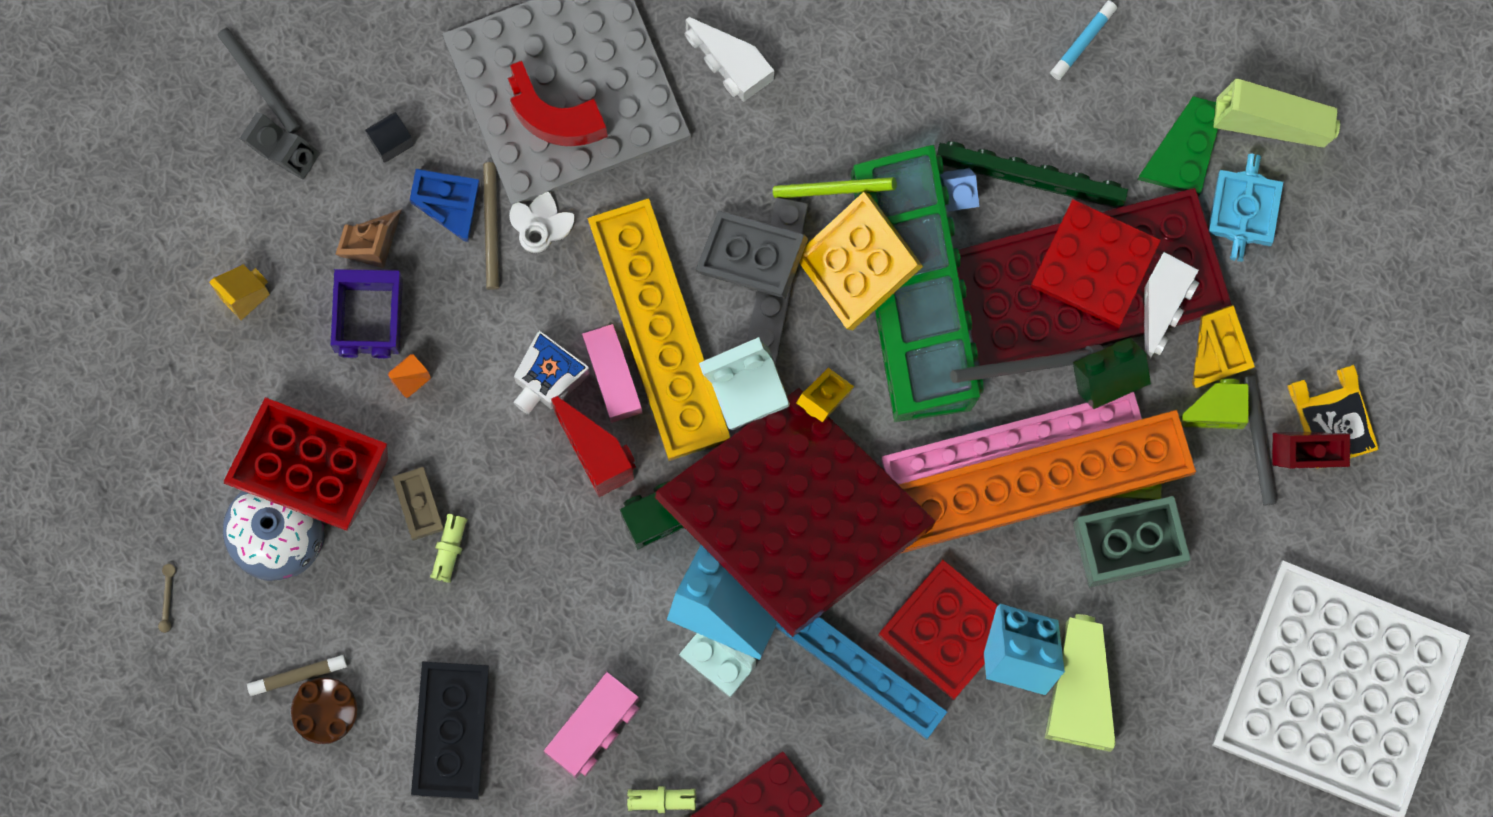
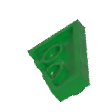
M1193 96L1137 180L1177 191L1195 188L1197 195L1200 196L1218 128H1213L1216 102Z

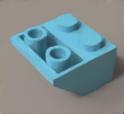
M999 604L996 608L984 650L986 679L1046 695L1065 672L1059 621Z

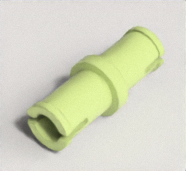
M447 514L441 542H437L435 547L438 549V553L430 578L451 583L457 555H461L462 552L460 543L468 519Z
M658 786V790L628 789V811L658 810V813H666V810H696V789L666 790L665 786Z

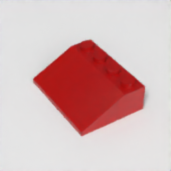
M265 397L224 479V484L348 531L374 490L388 461L387 443Z

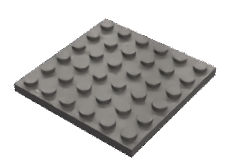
M530 0L442 34L511 207L515 203L520 202L523 204L546 192H554L691 139L687 125L634 0ZM522 61L538 97L553 107L570 108L594 99L606 125L607 137L587 145L560 146L546 142L530 133L520 123L511 106L510 98L515 96L507 79L512 76L510 65Z

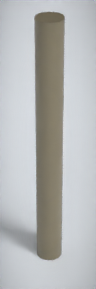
M486 162L483 164L486 289L495 290L499 289L496 167L493 162Z

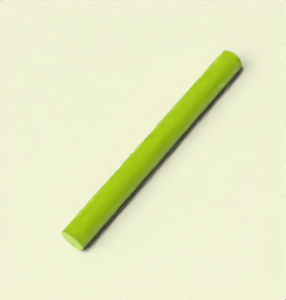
M895 177L777 185L773 187L774 198L892 191L896 190L897 182Z

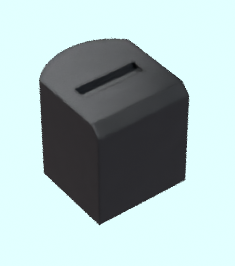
M396 112L365 129L368 139L384 163L414 146L410 133Z

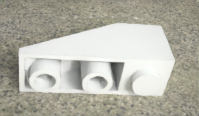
M691 17L685 20V37L695 49L697 47L701 48L706 55L704 57L706 64L714 73L717 71L721 73L725 78L723 84L733 97L738 95L745 102L774 80V69L755 46Z
M1165 252L1162 254L1144 287V352H1146L1147 361L1150 360L1153 353L1161 354L1169 339L1164 336L1165 331L1169 325L1173 327L1177 325L1184 312L1183 309L1179 308L1183 298L1185 297L1190 300L1199 282L1194 280L1199 270Z

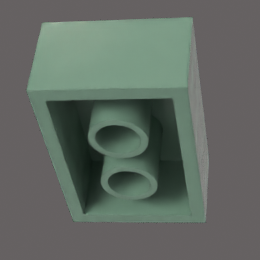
M1174 496L1077 517L1073 523L1089 588L1184 567L1191 560Z

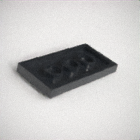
M422 661L411 796L479 800L489 665Z

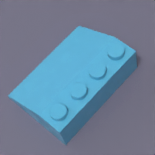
M700 545L675 593L667 620L758 660L761 659L778 623L702 545Z

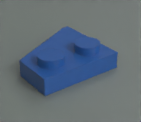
M416 169L410 202L457 237L469 242L480 181L479 179Z

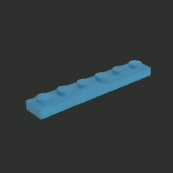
M820 617L811 622L794 637L777 623L775 628L926 740L946 715V710Z

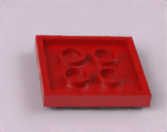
M1072 199L1031 287L1119 328L1161 240Z
M942 559L880 631L878 636L949 697L955 700L985 665L984 650L998 605Z

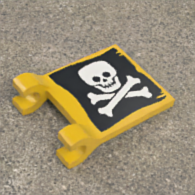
M1354 365L1336 371L1343 388L1309 398L1305 380L1287 385L1304 432L1350 434V458L1379 450L1361 396L1358 375Z

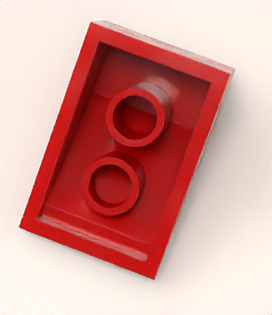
M558 396L551 398L554 413L598 497L634 480L635 459L627 444L621 447L616 437Z

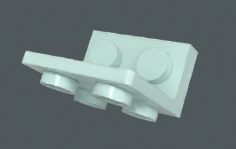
M759 337L699 363L703 375L713 385L727 426L732 431L754 420L787 408L790 405L771 352Z
M698 633L679 654L682 659L730 698L756 668V659Z

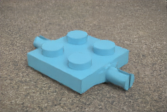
M1248 154L1246 171L1234 173L1220 170L1218 172L1211 210L1209 234L1225 237L1233 241L1230 259L1235 261L1237 258V262L1244 261L1246 244L1256 243L1266 246L1273 244L1283 182L1270 180L1258 174L1261 156L1256 155L1254 158L1255 154Z

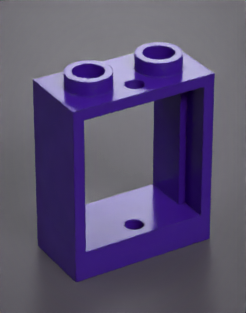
M334 269L330 343L334 353H339V356L343 358H357L358 353L371 354V357L378 359L391 358V354L400 353L403 278L400 271ZM346 290L392 291L390 342L343 341Z

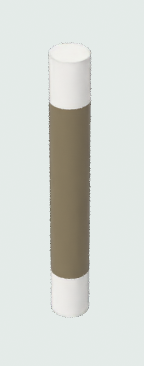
M340 655L247 683V688L250 696H254L346 668V660L344 655Z

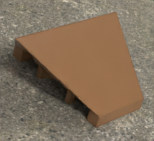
M402 209L361 224H356L355 226L344 225L335 255L384 268Z

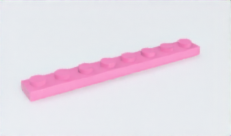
M1132 392L1096 409H1093L1088 403L882 456L881 461L884 471L899 485L1141 420L1142 417L1135 394Z

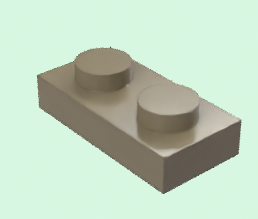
M424 467L393 476V482L411 539L414 541L444 531Z

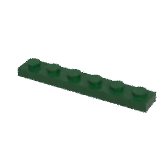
M948 141L946 144L940 142L937 155H941L944 166L956 169L970 168L976 174L1112 208L1123 207L1128 193V189L1122 188V185L1115 181L1090 180L1088 175L1074 172L1069 175L1059 172L1058 168L1051 165H1040V167L1027 164L1026 160L1019 157L1005 159L997 157L996 153L990 150L979 149L978 151L965 149L963 144L954 141Z

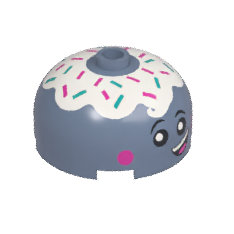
M241 491L230 503L223 521V539L230 557L247 574L265 581L283 580L301 574L316 560L324 542L325 534L322 521ZM263 521L273 523V526L269 529H264L262 523Z

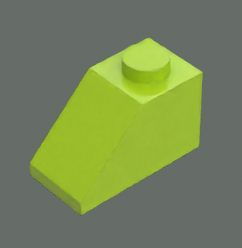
M1222 379L1219 383H1215L1180 417L1182 427L1244 429L1248 424V384H1239L1237 379Z

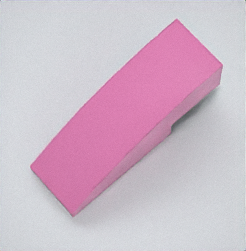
M613 324L583 333L582 336L611 423L641 414L642 408Z

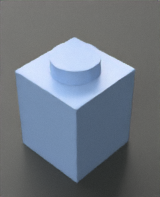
M970 168L946 171L940 174L941 185L947 187L949 195V205H945L947 212L979 207L976 175Z

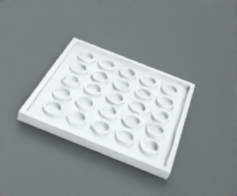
M1282 561L1212 746L1384 816L1405 817L1470 635Z

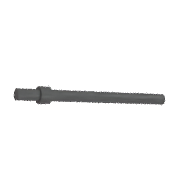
M1093 345L1085 347L1082 351L955 369L951 371L950 377L953 383L1070 366L1073 365V362L1107 347Z

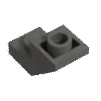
M256 112L239 138L264 158L301 179L305 178L320 155L318 150L299 135L285 132L264 114Z

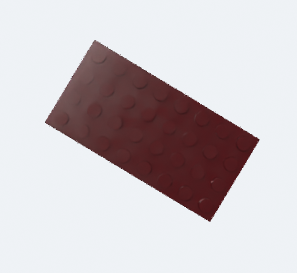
M1193 188L1102 212L1161 240L1119 328L1031 287L1061 223L958 249L960 254V267L957 268L959 280L963 279L965 282L966 298L962 300L964 311H969L971 315L972 330L968 331L971 341L975 342L977 347L978 365L982 366L1082 351L1087 346H1103L1144 335V287L1164 252L1199 270L1194 278L1199 284L1190 300L1185 297L1183 298L1179 308L1183 309L1184 312L1176 326L1198 321L1202 315L1232 305L1196 189Z

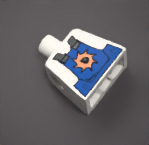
M539 331L515 373V382L523 388V391L513 403L528 415L539 401L553 409L551 398L555 396L562 400L566 398L590 375L589 367Z

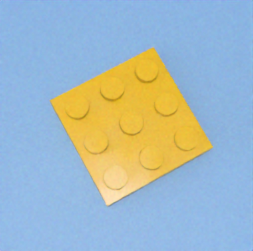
M866 192L857 197L805 246L799 262L846 329L852 331L923 267L871 195Z

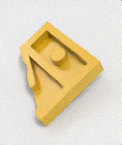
M1233 305L1201 316L1192 380L1194 388L1255 367Z

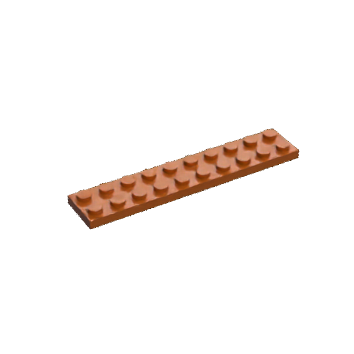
M1177 410L899 484L936 521L931 530L901 553L1195 475L1196 470Z

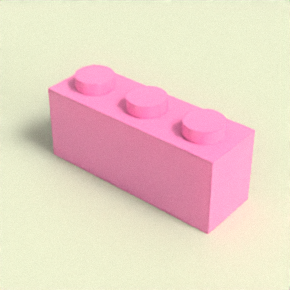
M606 672L545 748L544 753L576 779L580 774L587 776L598 762L594 756L602 747L607 750L617 739L619 734L615 730L622 721L628 724L640 708L636 705L639 697Z

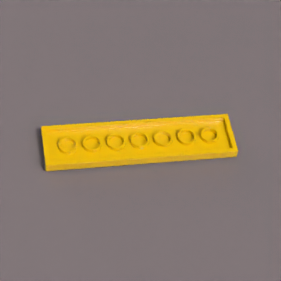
M649 198L589 217L588 223L668 461L722 444L730 438V434L713 385L701 371L699 363L703 362L704 358Z

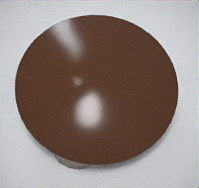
M318 678L303 683L299 687L291 706V718L295 730L303 738L316 744H329L340 740L351 730L357 717V703L354 694L348 686L333 678Z

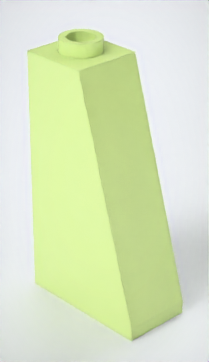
M1235 79L1216 99L1213 128L1325 147L1337 138L1340 130V120H1337L1338 108L1245 80Z
M1076 614L1075 618L1070 617L1067 620L1062 642L1065 672L1054 685L1045 739L1111 752L1115 746V735L1103 624L1095 623V618L1092 616Z

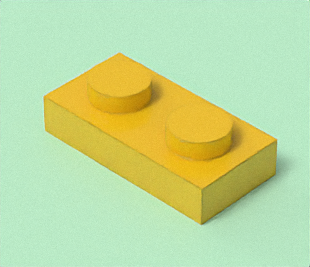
M828 367L801 394L796 403L804 408L810 416L816 417L823 422L849 396L854 386Z

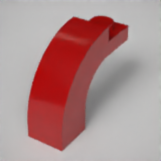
M522 61L510 65L512 76L507 79L515 96L510 98L511 106L520 123L530 133L546 142L560 146L587 145L607 137L606 125L594 99L570 108L553 107L538 97Z

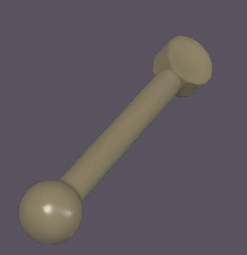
M166 564L162 568V573L165 576L162 621L159 622L158 629L163 633L171 629V623L168 621L172 577L176 574V568L172 564Z

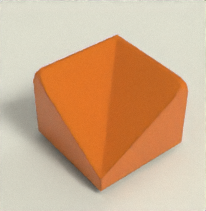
M410 354L388 373L393 385L406 398L410 397L431 379L428 370L414 354Z

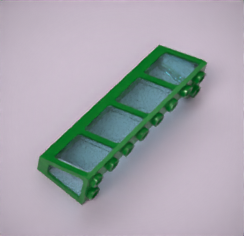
M934 145L856 164L853 166L850 174L851 180L895 177L897 182L896 190L866 193L871 195L923 265L916 274L875 310L894 422L968 412L972 410L979 400L980 394L984 392L982 379L953 383L950 377L952 370L975 367L974 362L978 361V353L975 342L970 343L968 330H972V320L970 312L964 311L962 299L966 298V287L964 280H959L957 268L960 267V254L958 248H953L951 236L955 235L954 222L952 217H947L945 205H949V195L947 187L941 185L940 174H943V162L941 155H936ZM854 193V199L859 197L862 193Z

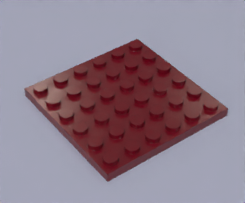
M800 388L787 396L790 403L789 407L752 421L657 490L655 498L792 637L933 528L936 522L829 416L821 422L816 417L810 416L804 408L798 405L796 402L803 393Z

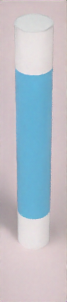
M1108 0L1051 70L1050 74L1055 79L1061 80L1117 10V6L1113 2Z

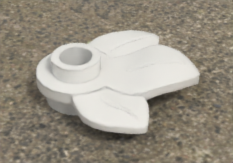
M549 192L536 197L529 207L518 202L513 204L510 210L511 225L519 232V240L522 247L531 253H540L549 247L551 241L564 239L574 224L573 213H557L556 203ZM539 233L542 238L539 242H532L529 239L531 234Z

